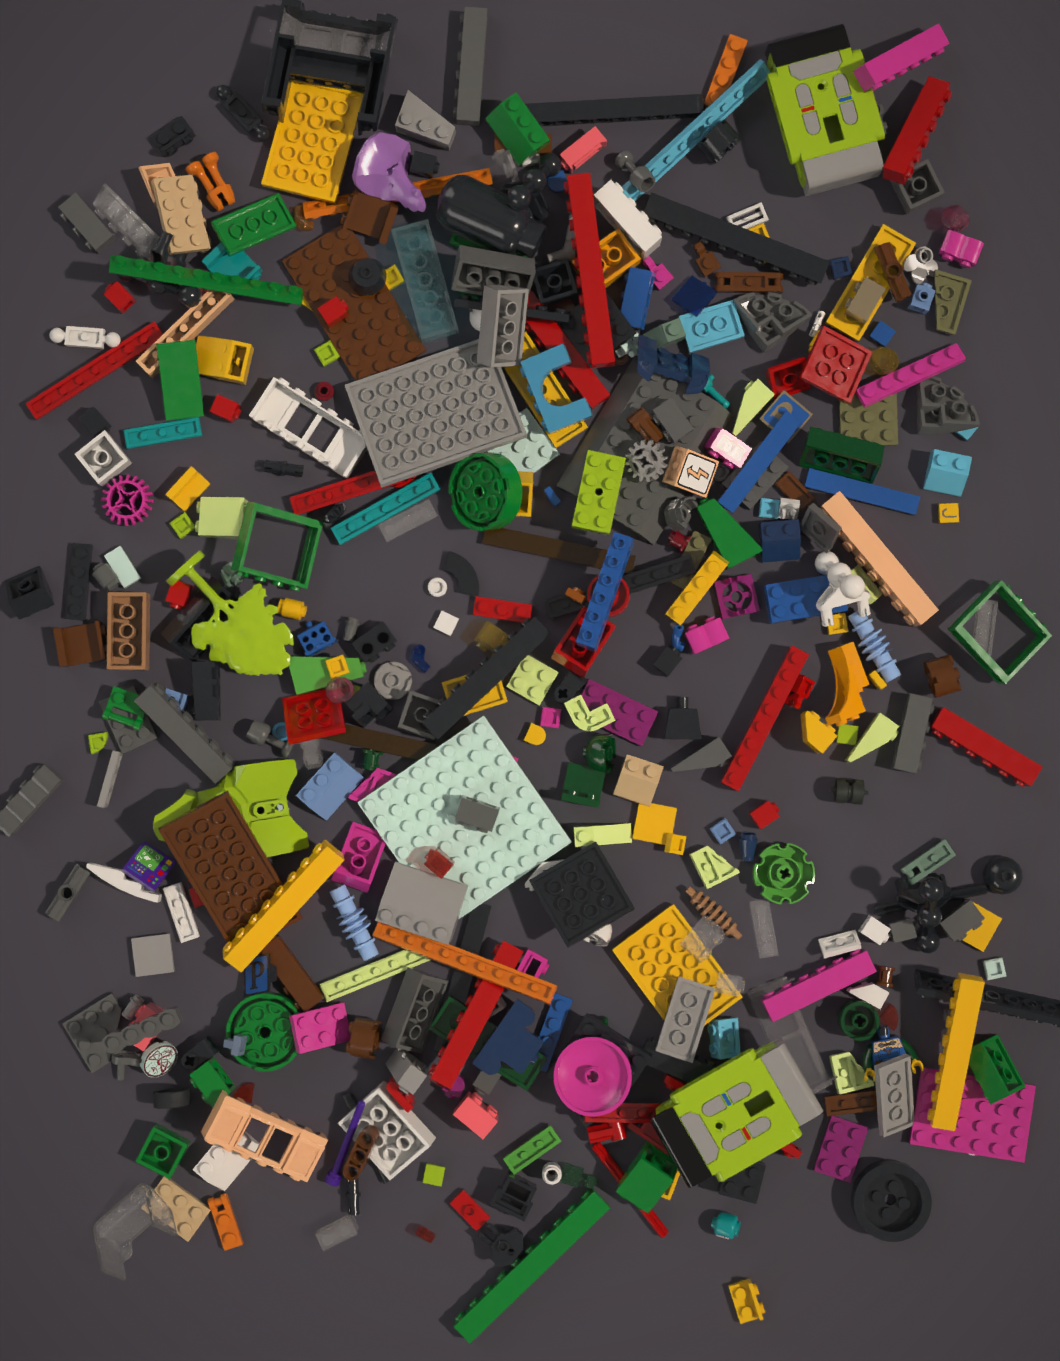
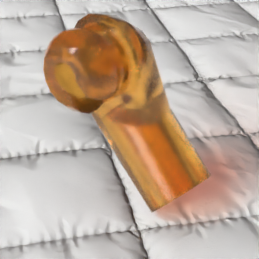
M294 206L295 224L303 231H312L314 223L311 220L305 219L303 206Z

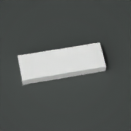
M182 882L163 888L180 942L183 943L200 937Z

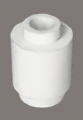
M555 1162L546 1163L542 1169L543 1180L551 1185L558 1183L562 1176L560 1166ZM555 1170V1173L551 1175L548 1171Z

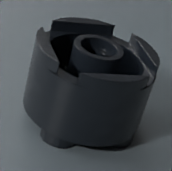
M723 119L696 146L710 162L716 164L727 153L725 150H732L738 144L740 138L730 124Z

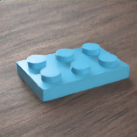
M733 300L678 317L686 334L685 341L689 354L745 336Z

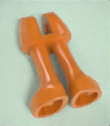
M211 152L203 157L202 162L210 172L217 186L216 188H214L207 177L200 161L191 163L185 170L187 174L196 176L201 181L208 193L207 200L219 212L225 209L221 199L217 196L219 193H223V198L228 202L229 206L235 203V197L230 184L224 182L217 169L218 154Z

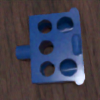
M309 621L305 624L308 630L297 635L307 657H312L337 643V639L333 637L325 621L316 626H313L312 622ZM326 629L325 633H321V630Z

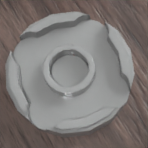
M394 661L387 662L381 665L375 672L374 685L378 693L384 698L391 700L400 699L411 689L412 676L408 668L403 664Z

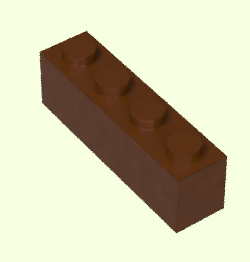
M280 935L263 948L260 955L270 953V963L277 967V980L280 979L284 984L282 986L284 991L294 997L295 1001L293 1002L300 1011H308L324 999V994Z

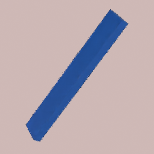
M787 410L719 499L718 503L730 513H734L802 421Z
M811 468L808 469L804 485L805 488L832 495L840 491L847 499L913 516L916 515L920 496Z

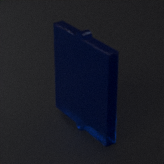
M692 275L672 298V301L682 307L683 311L686 310L695 317H698L716 296L717 291L709 287L706 282H702Z

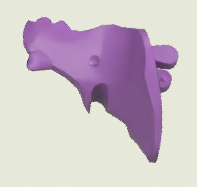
M377 132L365 141L355 161L352 174L355 186L367 195L386 201H399L405 208L408 207L413 212L417 210L424 212L426 209L422 192L415 187L408 177L411 155L410 143L390 133Z

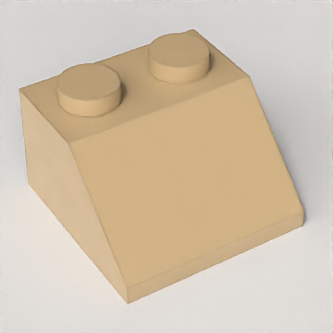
M627 754L613 795L650 807L664 766Z

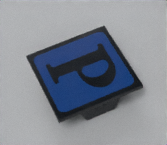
M270 953L257 955L244 969V997L271 992V982L277 980V967L270 963Z

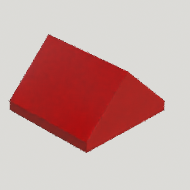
M805 357L767 369L765 374L770 389L775 394L773 396L774 400L777 399L783 390L789 395L811 389L809 383L799 378L806 362Z

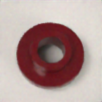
M320 382L315 388V395L321 401H328L334 395V388L328 382ZM327 388L328 392L326 394H322L321 389Z

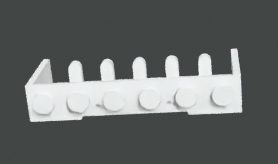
M273 377L249 414L250 418L348 479L367 450L361 430L355 429L353 427L354 424L346 418L344 420L337 417L338 414L332 409L328 408L325 410L322 408V403L312 398L309 400L306 398V393L299 388L292 389L289 387L290 383L280 377L278 380ZM300 403L318 413L302 439L285 429ZM323 417L340 427L324 453L307 443Z

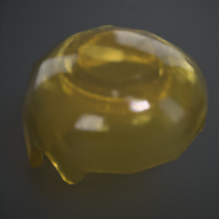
M879 347L872 352L870 365L873 371L884 376L898 368L899 358L892 349Z

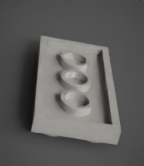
M678 976L655 1051L693 1063L716 988Z
M905 1053L874 1066L879 1135L882 1137L913 1126L914 1104L911 1056Z

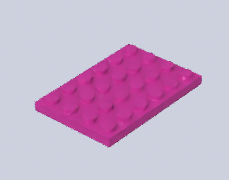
M920 1067L914 1105L913 1126H911L909 1144L1025 1163L1036 1089L1035 1085L1024 1083L1025 1088L990 1105L974 1075L966 1074L955 1131L932 1128L930 1121L927 1120L929 1108L932 1109L933 1105L931 1094L936 1089L937 1084L935 1083V1074L939 1072V1069L923 1067L922 1071Z

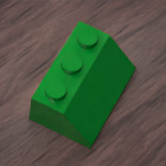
M517 92L500 103L485 118L518 166L550 144L549 137Z
M998 1034L972 1047L969 1065L990 1105L1026 1087Z

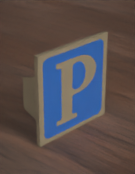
M783 390L760 417V420L772 430L787 410L802 421L788 439L787 443L789 444L813 414Z

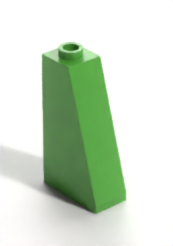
M290 656L289 668L296 695L365 677L364 673L367 672L364 661L361 662L359 658H345L350 673L331 679L325 661L334 657Z

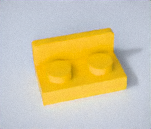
M749 1278L728 1285L740 1324L758 1318L760 1321L764 1320L762 1314L765 1313L762 1301L758 1302L756 1295L759 1294L756 1283L752 1284Z

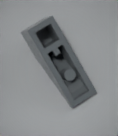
M717 737L671 767L670 770L676 772L710 768L718 765L721 768L730 762L729 758L732 755L720 737Z

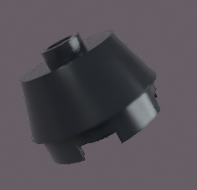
M361 258L354 262L349 270V283L359 294H376L385 285L386 270L374 258Z

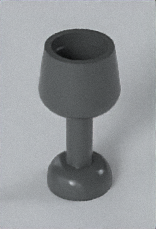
M627 150L621 152L616 157V166L620 169L627 168L631 172L630 183L639 191L648 192L655 185V178L649 168L646 166L636 167L632 163V153Z
M254 720L246 737L256 745H263L265 741L282 749L283 757L287 758L295 744L289 745L288 741L285 743L270 735L271 728L268 724Z

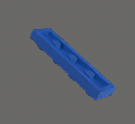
M555 993L539 1034V1038L543 1040V1045L538 1052L548 1057L541 1068V1071L547 1072L573 1001L572 998Z

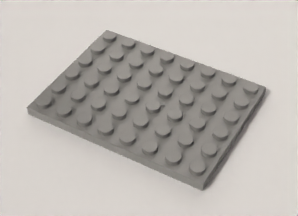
M479 339L345 384L381 488L463 460L474 453H484L527 438L526 430L502 368L488 367L477 362Z

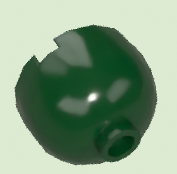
M612 734L593 736L588 741L587 746H584L583 757H586V761L592 769L607 773L612 771L614 764H611L612 757L616 758L615 738H611Z

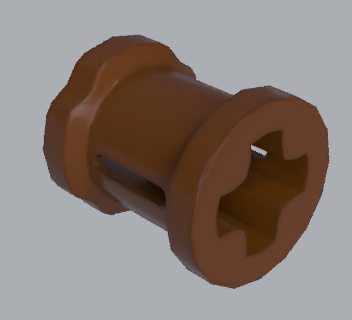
M878 965L880 970L876 985L893 987L891 981L895 968Z

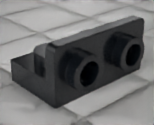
M180 116L154 134L151 139L163 156L167 157L174 155L182 145L190 144L196 135L183 116Z

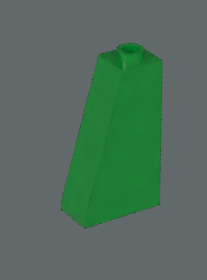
M706 498L698 502L699 506L696 508V511L718 554L729 562L726 566L727 570L763 551L714 498L711 500Z

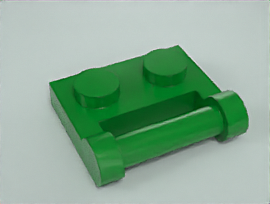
M114 686L102 719L107 721L110 719L133 727V730L140 731L146 713L134 702L139 694ZM114 707L137 714L138 717L134 720L114 713L112 710Z

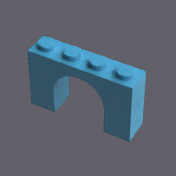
M564 344L521 361L522 367H519L523 378L527 377L529 382L526 386L530 396L534 395L535 409L538 414L541 413L544 419L541 421L543 429L550 434L594 417L585 397L565 406L551 405L544 397L543 383L545 378L551 372L572 363Z

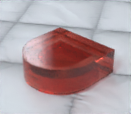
M419 1225L415 1232L420 1238L429 1243H432L436 1237L434 1232L422 1225Z

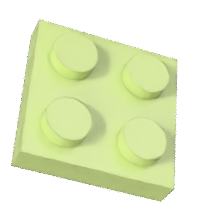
M528 655L520 662L506 687L540 706L559 672Z

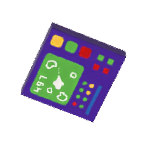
M144 841L123 867L122 872L154 893L176 862Z

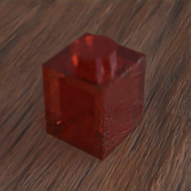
M438 847L435 850L430 849L424 856L426 859L424 865L440 879L445 876L455 863L453 859Z

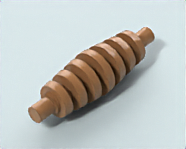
M689 886L685 892L691 897L690 902L692 905L696 902L698 903L695 907L697 911L703 908L700 913L702 917L708 913L709 915L705 918L707 922L714 918V921L711 923L712 926L715 927L720 924L717 928L719 931L726 929L724 932L726 936L730 934L736 940L740 939L742 934L737 930V924L735 922L730 924L732 920L730 916L726 919L724 918L727 914L725 910L719 913L722 906L718 904L713 908L716 901L712 900L708 903L707 901L710 899L708 895L702 898L703 892L701 890L696 892Z

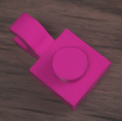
M650 256L643 260V265L649 271H653L656 274L654 286L658 291L674 278L662 263L656 266Z

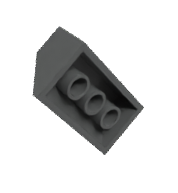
M459 245L451 290L483 296L484 286L504 285L527 288L530 292L536 273L535 259Z
M408 967L381 1040L395 1048L422 1054L431 1032L429 1028L436 1018L449 981Z

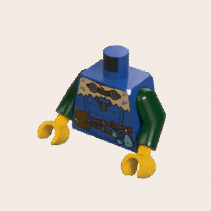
M888 1026L878 1027L879 1038L870 1040V1044L866 1047L862 1057L865 1082H867V1076L869 1075L873 1077V1082H875V1065L905 1053L911 1056L912 1072L916 1074L915 1066H920L923 1071V1063L918 1060L914 1049L905 1039L897 1035L890 1036Z

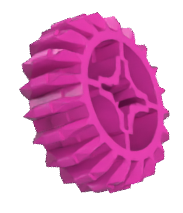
M129 474L126 475L125 480L122 475H119V482L113 478L112 482L114 485L112 486L108 483L106 485L110 490H103L107 497L101 498V501L107 502V504L102 505V508L109 509L105 513L106 516L112 515L110 520L114 522L117 519L118 525H121L123 520L125 526H129L130 520L134 526L136 525V519L142 523L143 519L141 516H149L145 512L146 509L149 511L153 509L148 506V503H154L153 499H148L153 493L146 492L150 486H143L145 481L141 479L138 482L137 476H134L131 480ZM131 485L137 487L138 490L127 493L122 487ZM118 492L119 500L115 503L116 505L114 506L113 498L115 493ZM124 495L130 498L129 501L131 506L127 503L124 504V502L126 501ZM142 495V504L137 510L136 501ZM129 508L133 514L125 516L118 514L117 511Z

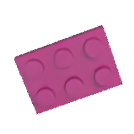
M344 1002L289 1016L297 1054L340 1044L351 1039Z

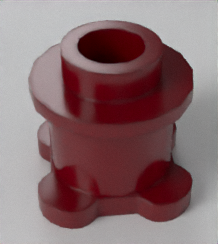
M673 530L667 538L670 541L668 545L674 546L679 549V553H682L691 536L687 537L680 533L679 530L676 532Z

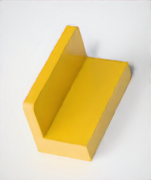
M191 466L165 495L182 510L186 511L209 487L210 483Z

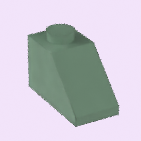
M680 318L661 324L643 334V336L656 340L657 348L673 345L684 341L686 338Z

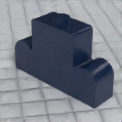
M517 998L472 1064L488 1075H494L500 1070L501 1061L520 1074L525 1071L530 1063L533 1065L539 1057L537 1052L543 1045V1040L526 1028L535 1020L534 1010Z

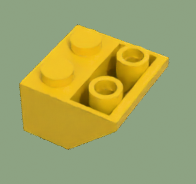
M804 711L801 713L803 742L817 754H823L837 737L834 733L836 730L831 725L828 726L827 723L823 724L819 721L821 717L814 711Z

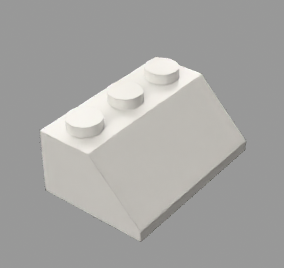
M244 1131L238 1145L254 1152L260 1144L246 1131ZM215 1143L194 1167L193 1171L206 1182L225 1191L252 1158H249V1160L244 1159L238 1155V1152L234 1150L228 1152L221 1145Z

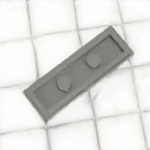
M112 751L98 800V807L107 808L123 755L120 751Z

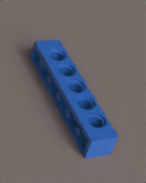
M616 532L613 534L576 640L577 645L595 652L598 649L634 545L632 537Z

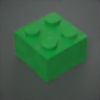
M214 1056L190 1074V1082L196 1089H200L203 1093L201 1095L206 1104L210 1103L212 1107L215 1105L222 1090L226 1091L229 1095L236 1088Z
M157 1123L152 1128L135 1162L171 1179L191 1140Z

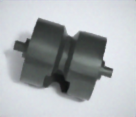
M836 778L834 787L830 788V792L834 794V803H846L850 800L851 804L862 805L864 795H868V791L864 789V780L854 779L848 783L845 778Z

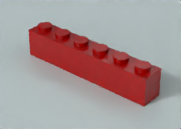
M928 77L883 166L884 179L905 185L907 179L912 177L914 165L919 163L922 155L921 151L927 147L929 135L931 132L934 133L937 126L936 121L938 117H942L945 109L944 105L951 99L950 82Z
M945 707L939 708L930 723V728L933 729L931 733L940 738L942 736L949 739L948 743L956 748L961 746L966 749L965 753L973 758L975 756L981 758L982 764L990 768L992 766L999 769L997 771L999 774L1006 778L1008 776L1014 778V783L1023 788L1025 786L1031 787L1043 766Z

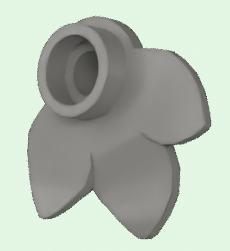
M925 246L919 247L915 254L909 255L903 264V270L911 271V278L916 285L922 283L927 275L934 277V270H938V265L933 260V252Z

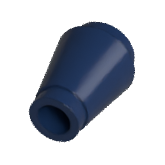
M742 832L741 837H739L743 861H753L758 841L756 833Z

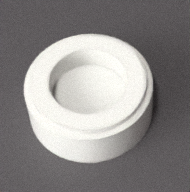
M433 578L428 584V591L434 597H441L447 591V584L441 578Z

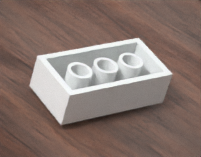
M610 180L594 194V206L615 230L618 228L621 230L639 257L644 260L660 246L662 232L656 225L652 226L649 223L648 216L645 212H640L635 207L636 203L631 197L627 198L623 194V188L617 182L614 184Z

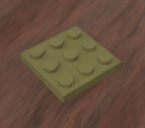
M856 393L849 404L839 400L840 434L857 437L869 442H876L885 446H897V393L866 408L863 407Z

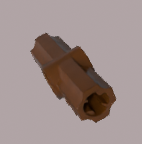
M886 242L875 247L874 251L883 270V278L888 282L895 302L910 297L912 294L903 275V267L898 262L891 243ZM894 268L897 271V275H890L888 269Z

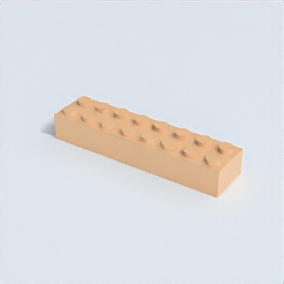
M840 491L820 507L824 513L842 527L838 537L843 541V547L856 556L854 559L860 567L864 566L866 568L868 577L880 585L879 590L884 596L891 598L892 606L897 611L901 610L905 615L903 618L909 626L917 627L922 625L939 611Z

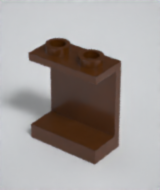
M354 190L353 195L349 194L346 205L349 206L347 213L343 212L340 223L343 224L342 230L346 231L348 228L379 239V243L386 245L398 211V205Z
M101 621L69 628L60 627L53 629L60 667L64 668L107 660V643L105 641L107 629L106 625L102 624Z

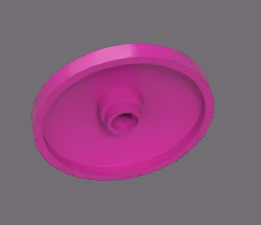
M586 1037L571 1043L562 1051L554 1068V1085L558 1096L569 1109L584 1116H601L614 1111L624 1102L632 1084V1069L627 1056L620 1047L604 1038Z

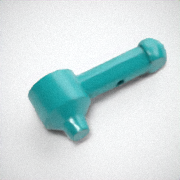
M710 374L707 384L702 391L710 394L726 409L730 403L712 387L714 376Z

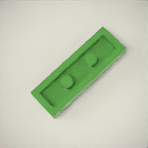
M550 1124L503 1157V1160L515 1175L562 1142V1140Z

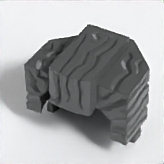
M689 496L671 500L664 510L666 524L674 531L686 529L688 526L686 524L691 518L690 510L698 506V503L695 501L696 498Z

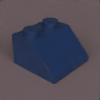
M799 519L761 522L758 525L760 547L763 550L761 552L762 563L800 560L801 535Z

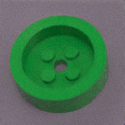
M494 452L474 453L470 457L460 460L451 473L448 489L453 502L451 508L457 519L464 526L476 531L495 530L507 526L514 520L522 502V483L516 467L507 457ZM480 487L482 489L483 496L481 497L478 491Z
M271 991L269 993L248 996L234 1008L227 1022L226 1038L234 1039V1035L238 1034L248 1035L244 1055L234 1056L241 1064L256 1071H274L284 1067L295 1058L297 1053L289 1016L301 1013V1011L295 1006L293 1000L281 993ZM262 1027H268L271 1030L269 1037L261 1036L260 1029Z

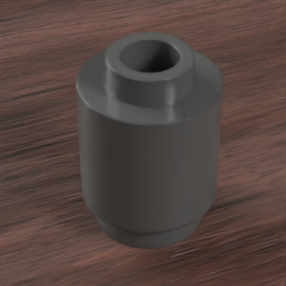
M99 563L93 568V577L108 592L120 584L119 577L108 563Z

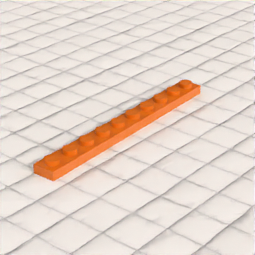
M489 168L412 182L416 188L420 189L424 198L440 194L446 183L456 175H467L487 185L493 184ZM349 194L338 196L336 204L321 200L303 202L305 219H316L320 216L346 212L349 207L346 205ZM390 200L389 202L394 203V202H399V201Z
M381 922L377 923L372 935L374 938L548 1005L551 1004L557 990V985L450 944L447 945Z

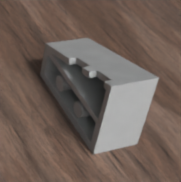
M407 91L395 123L396 132L450 151L456 135L455 127L412 92Z
M399 1048L395 1049L385 1063L396 1082L400 1085L399 1089L406 1094L410 1092L413 1095L429 1072L427 1065L408 1051Z

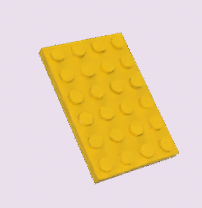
M292 82L284 122L281 123L278 120L261 185L336 204L357 127L358 112H361L364 93Z
M674 904L670 905L612 949L663 1020H665L678 976L716 988L705 1025L742 998V995Z

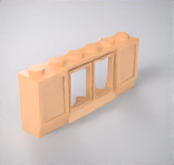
M222 1090L201 1130L207 1143L221 1145L228 1152L234 1150L244 1159H255V1162L263 1167L269 1165L277 1173L283 1174L284 1172L296 1181L303 1180L305 1182H308L328 1142L323 1133L317 1135L308 1127L301 1128L290 1119L285 1121L274 1112L269 1114L263 1111L258 1105L251 1106L246 1104L242 1098L237 1097L235 1099L230 1097L224 1090ZM251 1118L269 1125L255 1152L238 1145ZM275 1128L293 1135L279 1162L262 1155Z

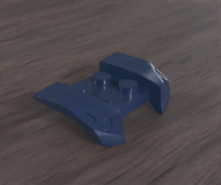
M638 334L637 372L649 382L653 372L687 383L685 394H698L702 392L710 374L709 358L691 353L688 359L682 354H674L665 348H657L656 340Z

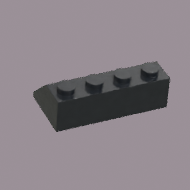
M214 577L207 582L222 599H230L235 602L238 600ZM200 590L161 632L171 645L192 662H195L205 650L194 647L191 630L195 623L199 624L210 620L214 613L212 602ZM220 610V621H227V614Z

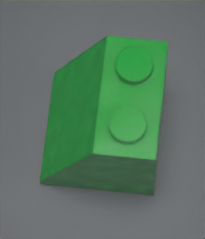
M646 1140L619 1181L616 1192L623 1199L635 1204L639 1210L649 1213L674 1181L679 1162Z

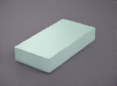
M121 546L104 555L124 588L141 579Z

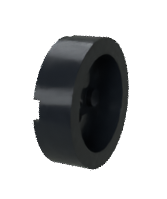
M887 1159L874 1162L859 1173L852 1189L851 1206L856 1219L870 1235L883 1241L899 1242L913 1237L925 1226L931 1213L932 1199L927 1183L914 1168L906 1163ZM893 1194L895 1196L893 1204L885 1203L886 1195Z

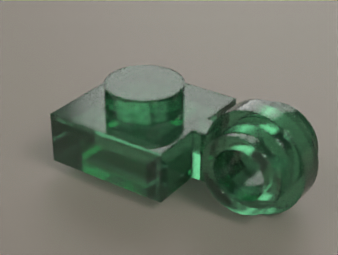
M565 1162L559 1182L578 1188L580 1181H583V1186L594 1189V1186H597L598 1183L596 1181L597 1177L594 1175L586 1174L585 1177L582 1176L584 1168Z

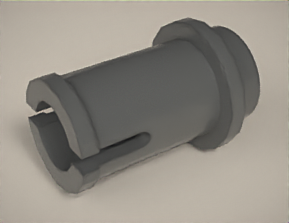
M348 617L345 620L347 623L342 639L354 642L357 626H360L359 619Z

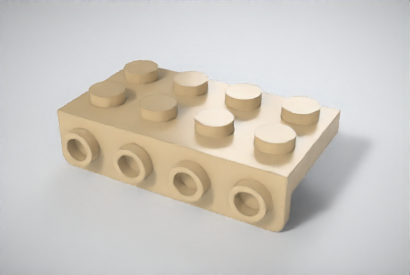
M193 175L152 179L151 184L162 229L174 235L168 248L169 255L192 252L206 253L211 247V239L207 235V223L202 215V202L198 199V186L196 181H194Z

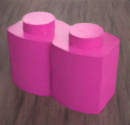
M948 230L938 254L942 256L943 260L949 262L955 260L959 262L960 266L970 268L976 265L984 243L956 231Z
M715 616L704 620L705 624L698 627L695 624L687 628L688 632L684 635L693 655L729 639L721 618L715 619Z

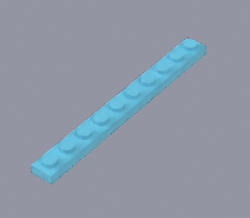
M760 59L645 165L653 174L655 183L692 150L718 123L722 122L723 119L731 114L767 80L766 74L771 72L764 61ZM630 180L622 186L623 194L627 198L631 197L634 201L645 193L635 188L630 183Z

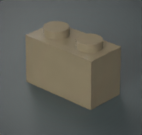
M865 277L863 282L859 280L853 290L856 292L853 298L849 297L844 306L847 308L844 314L865 325L886 288Z

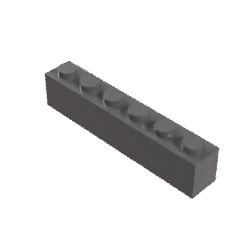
M465 7L464 13L460 15V25H463V32H459V44H462V50H458L457 62H461L460 69L456 70V81H459V88H455V100H458V105L453 110V118L457 120V125L480 126L488 8Z
M153 681L136 697L134 702L216 784L233 768L235 764L233 758L220 749V745L216 740L210 739L206 735V730L202 726L197 725L187 711L184 712L179 707L180 705L176 699L170 698L165 693L166 690L161 684Z

